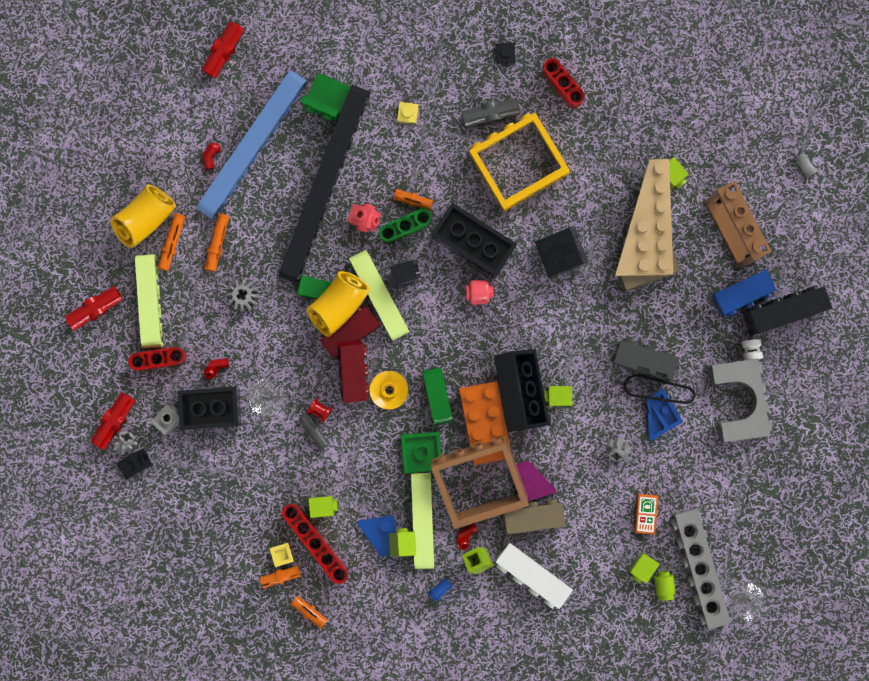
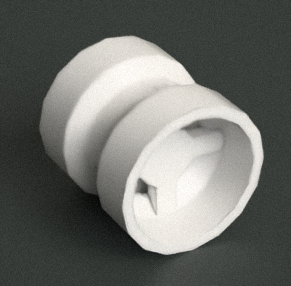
M761 339L741 342L742 348L745 351L743 355L744 361L763 358V352L760 351Z

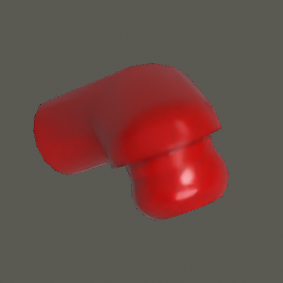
M209 143L203 152L205 170L214 169L212 157L221 150L218 143Z
M229 358L211 360L204 370L205 378L211 380L220 369L230 368Z
M475 523L458 532L456 544L460 550H467L470 536L478 532Z

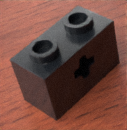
M412 260L390 266L396 289L417 284L418 278H421L418 264L414 265Z

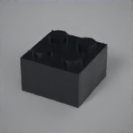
M569 227L535 241L548 278L557 277L589 264L575 228Z

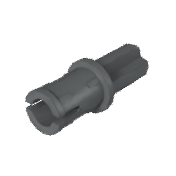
M308 413L299 418V421L308 433L307 436L312 438L319 450L329 444L319 430L321 428L317 427Z

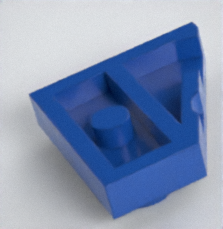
M664 389L651 395V397L669 399ZM646 399L648 436L650 441L683 422L672 402Z
M394 515L358 520L357 524L381 557L389 556V533H396Z

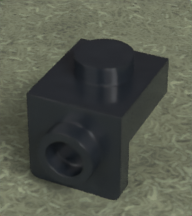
M142 449L125 457L117 465L127 480L151 467L152 463L146 451Z

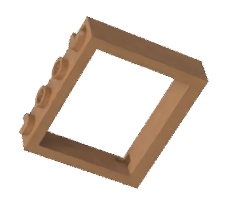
M735 181L717 189L705 201L739 269L772 252ZM734 187L736 191L731 193L730 190ZM721 199L722 203L718 205L717 201ZM764 245L766 248L764 252H762L760 249V246Z
M506 436L497 439L494 437L485 443L478 442L467 449L459 448L451 454H441L438 458L431 460V469L454 529L529 506L528 496ZM503 451L518 494L456 513L440 470Z

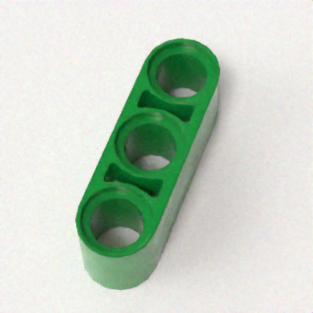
M419 209L385 224L379 231L380 239L385 244H391L427 228L432 221L431 213L427 209ZM422 214L428 216V221L425 223L418 221V217ZM402 223H410L411 228L408 231H403L400 228ZM391 230L394 234L390 239H386L383 237L384 231Z
M442 367L424 370L423 376L434 426L453 422Z

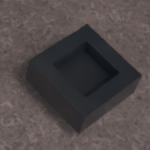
M496 43V64L515 63V43Z

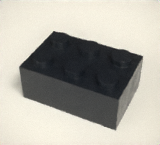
M239 387L178 391L180 430L242 426Z

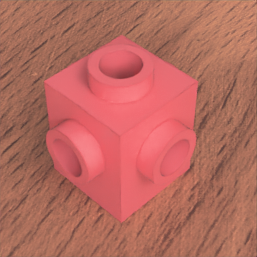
M365 203L364 206L353 204L347 222L357 227L356 229L361 232L367 233L368 230L375 232L380 223L381 213L377 212L375 206Z

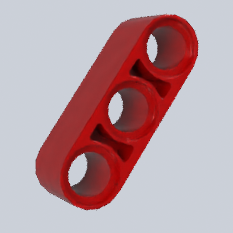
M547 59L542 69L544 77L570 108L580 107L585 97L583 90L557 59ZM554 66L556 71L549 72L546 67ZM565 80L568 86L561 87L558 82ZM577 95L579 96L580 101L574 102L571 100L570 96Z
M178 347L139 352L129 357L128 364L131 369L136 371L179 366L186 362L187 354ZM179 351L181 359L174 361L173 354ZM157 354L162 356L160 364L154 363V357ZM138 357L143 359V364L140 367L135 365V360Z

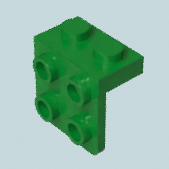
M317 74L308 95H303L301 99L303 110L311 114H319L326 121L337 122L350 86L325 75Z

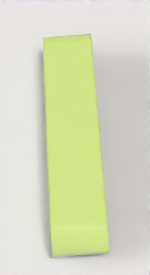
M367 250L349 258L358 277L370 287L368 296L392 341L409 333Z
M156 254L135 257L140 339L143 349L163 347V342H161V336H163L162 323H160L161 305L158 303L160 290L159 285H157L159 276L158 268L156 267Z
M411 473L413 532H415L417 554L414 555L415 569H434L431 473Z

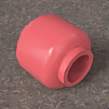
M471 280L469 285H466V300H469L472 305H486L489 303L490 298L494 296L493 286H489L487 280Z

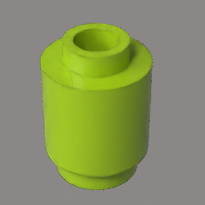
M659 571L658 575L654 576L656 596H658L660 601L673 600L676 594L674 575L670 574L669 571Z

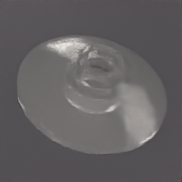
M581 236L579 239L584 253L587 252L589 254L587 259L589 264L572 271L577 274L587 275L595 272L601 266L603 250L595 239Z
M261 379L254 383L249 390V406L259 416L273 417L279 414L286 405V391L276 380ZM267 394L271 395L272 397L271 401L269 402L265 401V396Z
M742 582L730 590L727 597V606L730 613L736 619L753 621L764 612L766 598L760 587L750 582ZM746 599L751 600V604L749 606L745 605Z

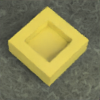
M400 102L397 122L416 124L419 104Z
M289 542L270 548L275 567L295 561Z

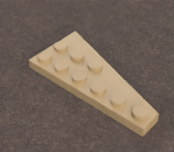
M650 159L648 161L614 277L674 274L669 159Z

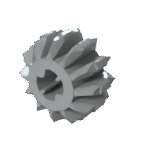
M242 279L240 285L236 280L235 288L229 286L233 293H227V296L233 298L228 303L234 304L233 309L237 310L240 306V311L244 312L245 306L249 311L252 310L251 303L257 306L258 303L253 299L260 298V295L253 293L259 289L253 287L254 283L252 281L247 284L246 280ZM242 291L244 293L247 292V294L245 295V300H243L242 298L239 299V297L241 296L240 292Z

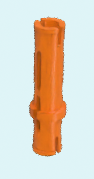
M174 213L165 245L161 249L162 255L157 268L169 271L173 255H176L175 249L186 216Z
M217 214L211 244L207 248L208 255L204 267L205 270L216 272L219 257L222 256V244L230 218L228 215Z

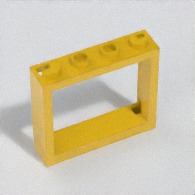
M530 113L525 114L518 123L514 124L512 122L503 128L504 131L500 133L494 132L487 137L488 140L483 143L479 141L470 147L469 155L503 212L570 173L568 166L536 113L532 115ZM533 122L560 169L505 200L478 153Z

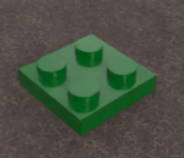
M440 432L401 435L404 474L432 471L431 460L441 455Z

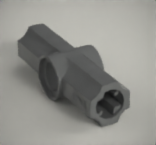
M517 98L498 103L497 101H491L482 104L481 107L461 111L465 128L481 124L490 125V122L496 121L498 123L501 119L521 115Z

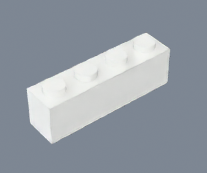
M508 542L495 560L498 564L496 567L505 574L507 571L514 575L512 579L521 586L523 583L530 587L528 589L530 593L536 597L541 595L545 598L544 603L552 609L554 607L560 609L573 591L572 588L510 542Z

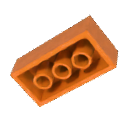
M498 381L459 388L470 447L478 442L485 443L494 437L497 439L506 436L510 446ZM499 451L474 459L473 465L505 460L503 451Z

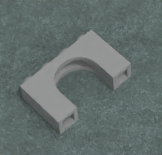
M758 359L709 366L712 385L731 382L740 383L748 388L753 398L752 409L745 418L718 423L720 441L730 442L770 436L772 424L767 417L769 405L764 398L766 386L761 380V374H763L761 362L759 363Z

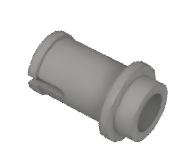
M803 152L794 160L796 161L795 165L798 164L808 178L818 170L807 158L808 154L805 155Z

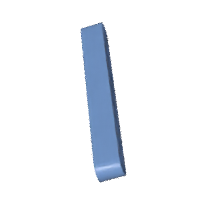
M292 70L286 75L198 203L196 208L198 211L212 220L217 217L215 216L216 213L224 207L227 197L232 195L238 186V181L243 179L249 170L247 169L249 165L254 163L260 149L265 147L271 133L274 134L280 125L282 117L285 118L291 109V104L296 102L302 93V88L306 87L308 83L306 79Z

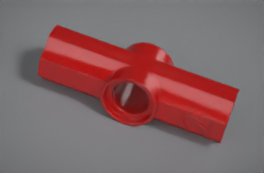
M230 21L221 37L214 41L210 50L211 54L201 69L204 73L215 79L218 77L225 63L230 61L229 57L231 54L235 53V46L245 31L240 25Z
M113 286L98 296L90 297L82 303L81 307L65 316L68 325L75 331L91 320H97L98 316L101 314L105 315L107 310L122 302V295Z
M121 392L111 409H108L101 418V425L90 442L106 450L115 434L121 430L122 423L126 422V416L136 400L128 394Z

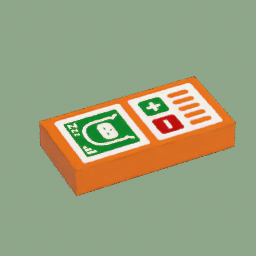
M638 494L635 533L655 535L657 495Z

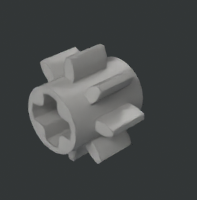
M127 431L119 432L118 437L114 436L112 443L115 444L113 450H116L120 455H130L132 450H136L138 444L135 442L136 436Z
M615 438L614 440L610 439L605 452L609 453L611 460L620 462L623 459L627 460L631 447H627L628 442L625 439Z

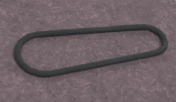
M633 374L626 378L624 382L625 392L632 397L680 404L692 403L696 397L694 389L689 386L640 374ZM640 377L688 389L693 393V397L689 401H679L630 393L626 385L631 378Z

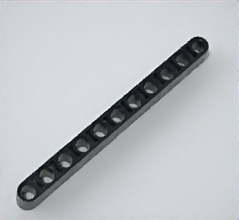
M355 85L350 87L280 268L278 277L296 284L299 281L297 278L299 273L301 274L306 263L304 261L305 257L309 255L313 245L311 243L312 239L316 237L319 221H322L326 211V203H329L333 193L332 187L336 185L340 174L338 173L339 169L343 167L346 151H349L353 141L352 135L356 133L360 123L359 117L363 115L366 99L370 96L369 90Z

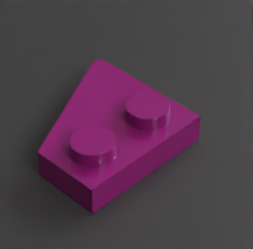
M529 461L516 464L528 496V501L557 493L556 489Z

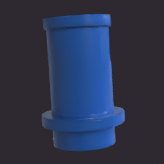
M444 578L433 589L430 588L428 594L434 601H440V597L453 586Z

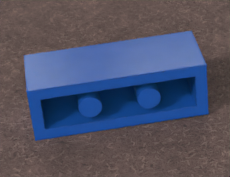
M766 269L711 295L720 315L726 314L727 317L738 313L737 309L742 306L744 309L755 305L754 301L759 298L764 301L772 297V292L776 291V288Z

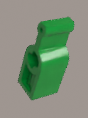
M301 275L296 295L316 300L328 288L331 282Z

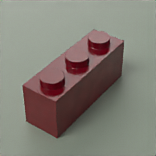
M360 306L353 316L331 336L327 337L322 334L320 342L335 360L338 358L337 342L363 340L381 325L367 306L364 308Z
M361 340L337 342L342 401L344 403L367 401V394L370 391L365 377L368 375V365L365 364L364 357H367L366 345Z

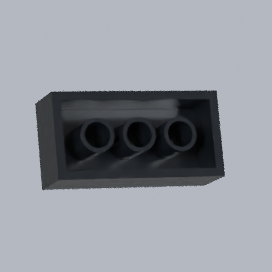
M453 202L431 234L432 239L495 279L517 246V243Z
M815 285L802 290V294L797 291L784 296V300L776 298L766 302L765 307L759 304L748 308V313L743 314V318L750 336L833 309L825 286L818 288Z
M536 349L511 351L494 355L508 433L550 425Z

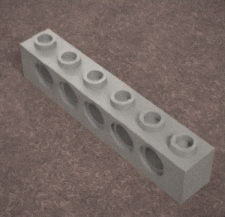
M692 508L672 514L671 525L674 531L677 530L679 538H676L679 550L682 549L684 553L682 562L684 568L689 570L690 576H687L690 587H694L695 595H693V600L696 607L699 606L701 614H698L701 625H705V628L709 630L730 624L731 620L698 509ZM688 525L693 529L690 536L684 534V528ZM696 544L698 552L695 555H691L689 549L692 545ZM702 563L704 570L702 573L697 574L695 567L697 564ZM707 582L709 590L706 593H702L701 585ZM714 602V610L708 612L706 609L707 604Z

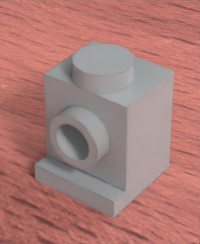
M174 404L172 406L166 405L150 422L164 435H168L179 423V408ZM167 414L170 416V420L168 422L164 420V417Z

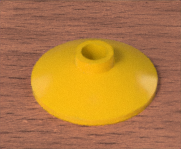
M384 371L376 375L372 380L370 396L373 402L380 408L395 409L401 406L407 399L408 384L399 373ZM387 387L393 388V392L391 394L386 393Z

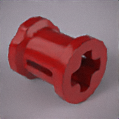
M315 398L307 413H312L324 423L332 408H327Z

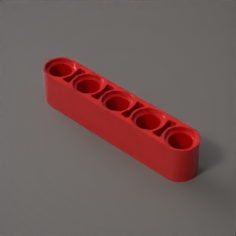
M297 504L285 506L282 511L285 521L330 579L336 584L344 583L349 576V571ZM289 507L296 509L297 515L295 518H290L287 515ZM300 523H306L309 526L307 533L300 532ZM313 538H317L321 542V546L318 549L311 546ZM330 554L333 557L332 563H324L323 555ZM335 570H343L345 577L337 579L334 574Z

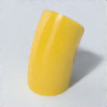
M147 184L125 208L111 217V227L117 238L126 247L133 248L166 220L176 208V204L165 192L153 185Z
M339 271L321 296L307 307V314L311 322L324 336H331L359 308L368 295L370 287L359 277L345 271Z

